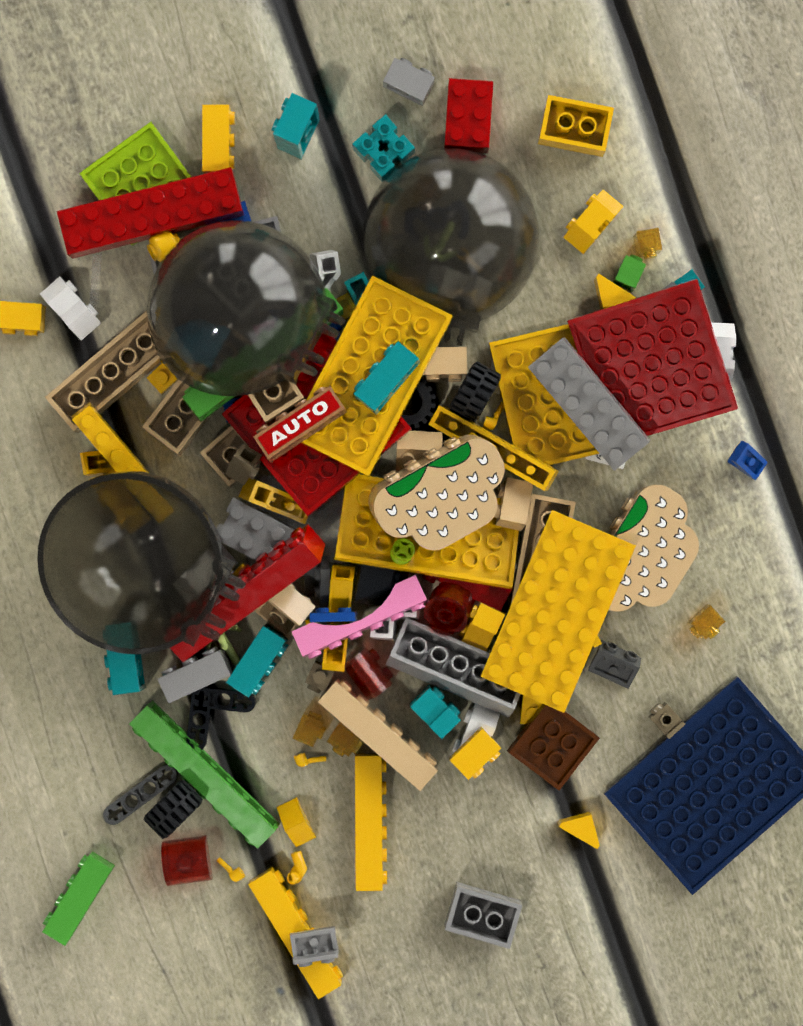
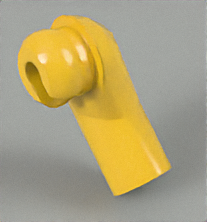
M301 850L291 853L294 866L287 874L289 884L299 883L307 871Z

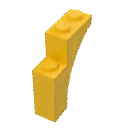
M332 566L329 612H338V608L351 607L352 609L355 567ZM350 621L327 622V625L333 626L350 624ZM348 638L341 641L342 645L330 650L329 647L324 649L322 670L344 672Z

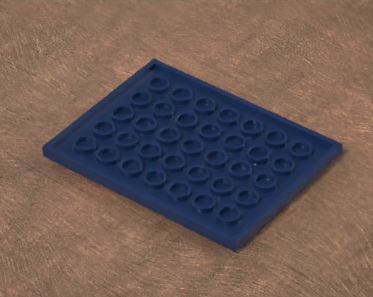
M738 676L732 679L684 722L686 725L670 739L666 737L603 793L692 895L803 798V750Z

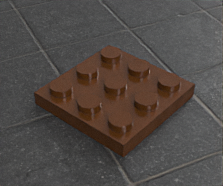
M542 704L508 748L507 752L560 791L600 737L566 711L563 713Z

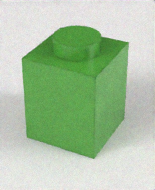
M632 254L630 257L626 255L622 260L613 283L633 292L646 266L642 262L643 259Z

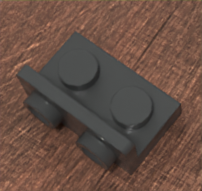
M322 556L321 562L304 574V595L314 597L315 600L318 599L320 608H328L330 566L328 556Z
M601 640L602 644L599 645L588 671L629 689L640 669L641 658L633 651L623 650L613 642Z

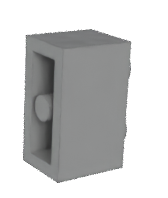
M394 58L383 80V87L423 106L434 84L435 77L425 68H420L419 70L413 67V64L404 58L400 60Z

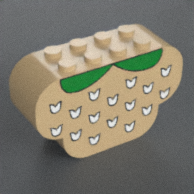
M464 435L457 439L452 437L443 442L444 446L440 449L432 448L423 454L424 457L418 461L416 459L410 460L403 465L404 469L398 472L393 470L384 475V480L376 484L369 495V508L376 522L387 534L397 538L411 536L421 547L428 550L443 549L488 524L497 511V498L493 489L500 484L505 471L502 457L491 442L476 435Z
M651 485L638 490L632 498H627L621 507L623 513L620 517H615L609 526L612 529L610 535L636 545L609 610L625 611L635 603L650 607L666 603L674 594L699 551V541L696 533L689 526L685 525L688 516L685 500L677 492L664 485Z

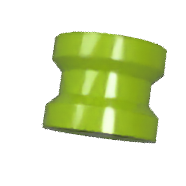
M398 539L391 548L390 557L396 564H407L414 555L415 546L409 539Z

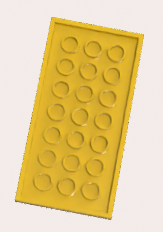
M372 276L307 398L308 401L314 397L313 393L319 388L331 386L347 413L301 443L370 477L446 332L453 315ZM397 342H400L419 358L420 364L376 415L355 398L354 388L361 379L366 380L370 375L369 370L375 362L378 361L380 363L385 357L383 355L385 350L391 344L395 345Z
M359 474L345 486L334 560L508 589L513 587L519 530L497 526V518L493 517L488 524L440 550L425 549L411 536L405 537L414 544L415 552L407 564L399 565L391 559L390 551L394 542L401 538L387 534L376 522L369 508L370 492L384 478L368 477ZM497 498V504H499L500 498Z
M552 510L480 677L564 713L636 545Z

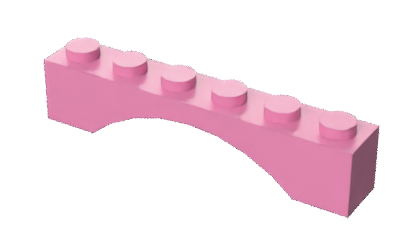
M416 575L395 584L384 603L372 614L359 621L337 626L311 622L292 631V634L302 657L313 659L321 655V650L327 647L330 650L341 646V641L350 638L352 641L363 636L362 631L369 628L371 631L383 627L382 622L391 619L393 622L404 617L403 613L410 609L412 612H416L424 608V603L427 602V599Z

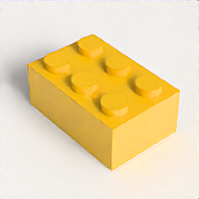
M548 95L538 144L603 157L606 151L614 108Z

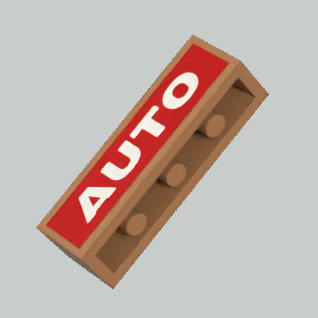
M331 386L319 388L313 393L314 397L308 401L306 399L301 400L294 406L295 409L293 411L280 414L275 418L276 422L270 426L266 424L256 431L257 434L253 437L270 462H273L347 413Z

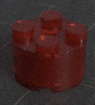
M441 582L432 591L424 608V618L430 624L429 627L434 632L446 636L463 631L473 608L472 593L457 584Z

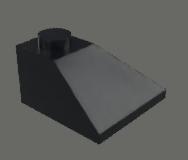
M359 564L352 601L381 606L390 595L394 585L408 579L409 572Z

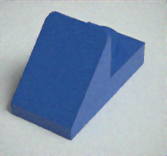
M744 441L737 445L728 459L729 464L754 480H757L768 463L753 447Z

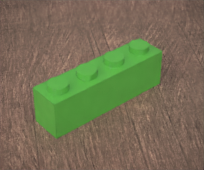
M92 852L89 856H83L78 864V867L81 868L77 875L72 874L66 884L69 887L66 894H60L54 904L57 906L53 914L49 912L43 922L45 928L42 932L64 946L70 941L115 867L113 863L95 852Z

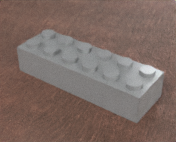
M565 337L560 339L528 366L614 471L650 442L648 436Z
M407 617L405 618L385 665L508 718L515 710L520 697L519 693L480 677L490 653Z

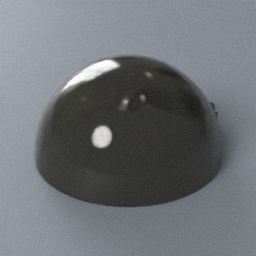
M435 149L423 152L400 164L390 172L375 191L366 212L363 226V250L371 276L383 280L453 315L445 332L443 342L448 343L450 341L452 327L459 328L456 341L459 346H462L465 330L477 333L481 320L498 313L519 295L532 274L539 249V224L536 211L522 183L500 162L485 154L469 149Z
M242 220L212 223L198 228L180 239L160 262L152 278L147 299L148 328L151 340L163 364L174 376L188 386L202 392L221 396L253 394L271 388L284 380L296 384L300 372L315 377L318 371L313 366L306 364V362L309 360L321 365L324 362L323 356L313 352L321 334L324 333L337 338L340 333L335 328L327 325L328 321L343 326L346 322L342 316L333 313L338 308L336 301L326 296L322 278L315 264L296 242L274 228Z
M142 471L112 472L91 478L76 486L52 509L44 523L39 539L37 554L38 572L43 591L51 607L63 623L75 634L97 647L113 652L148 654L170 648L182 641L194 647L200 635L215 641L219 640L220 633L206 625V623L222 629L227 624L222 618L212 614L217 600L222 595L232 601H238L239 594L226 587V583L243 589L246 585L243 580L231 574L236 562L223 556L221 540L216 526L202 504L177 483L152 473Z

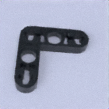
M204 687L193 692L187 736L190 739L196 737V731L192 732V728L197 730L205 729L204 733H199V739L203 740V744H199L198 747L203 750L208 740L211 709L250 712L256 705V698L253 694L248 698L249 701H252V704L244 708L242 703H236V707H232L234 694L238 695V700L245 698V695L237 690ZM201 691H204V695L208 696V699L203 701V707H207V711L203 709L194 710V705L199 706L200 699L196 698V695H199ZM222 693L230 697V703L226 706H222L218 702V696ZM196 713H202L205 716L206 721L203 725H196L194 723L193 717ZM187 738L186 742L193 748V744H191L190 740Z

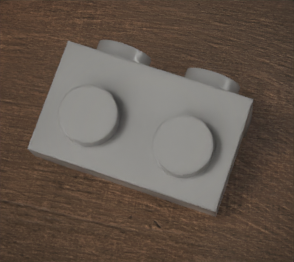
M335 926L290 933L293 965L299 964V967H306L312 965V962L315 961L330 963L335 961L334 958H338L339 950Z

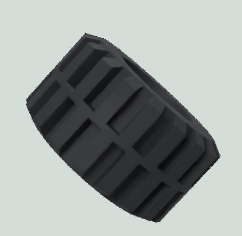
M478 361L475 362L451 402L450 411L475 423L497 387L501 374Z
M422 378L415 389V392L421 398L419 411L410 416L402 414V418L412 428L411 431L421 428L428 423L435 411L436 396L433 388L428 384V381Z
M185 780L179 781L145 815L143 820L162 839L167 838L201 805L203 798Z

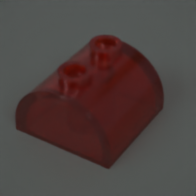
M365 647L345 662V671L362 694L370 700L376 698L393 684L390 679L394 676L387 666L382 668L377 661L380 659V656L375 649L368 650Z
M207 835L162 842V868L167 886L213 880Z

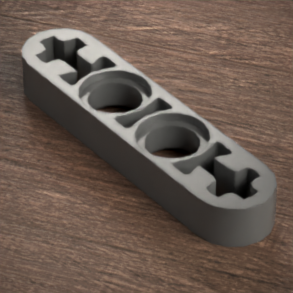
M167 764L160 767L111 803L103 812L105 822L110 825H116L173 784L178 777V771ZM164 769L166 771L171 770L173 772L171 775L172 780L169 778L164 779L161 782L164 786L161 787L159 781L153 776L157 775L159 779L164 775ZM146 782H153L155 784L156 790L153 794H148L144 791V784ZM129 795L136 796L138 799L137 806L129 807L126 804V797ZM121 805L128 812L125 814L124 810L117 815V820L116 818H109L110 809L115 811Z

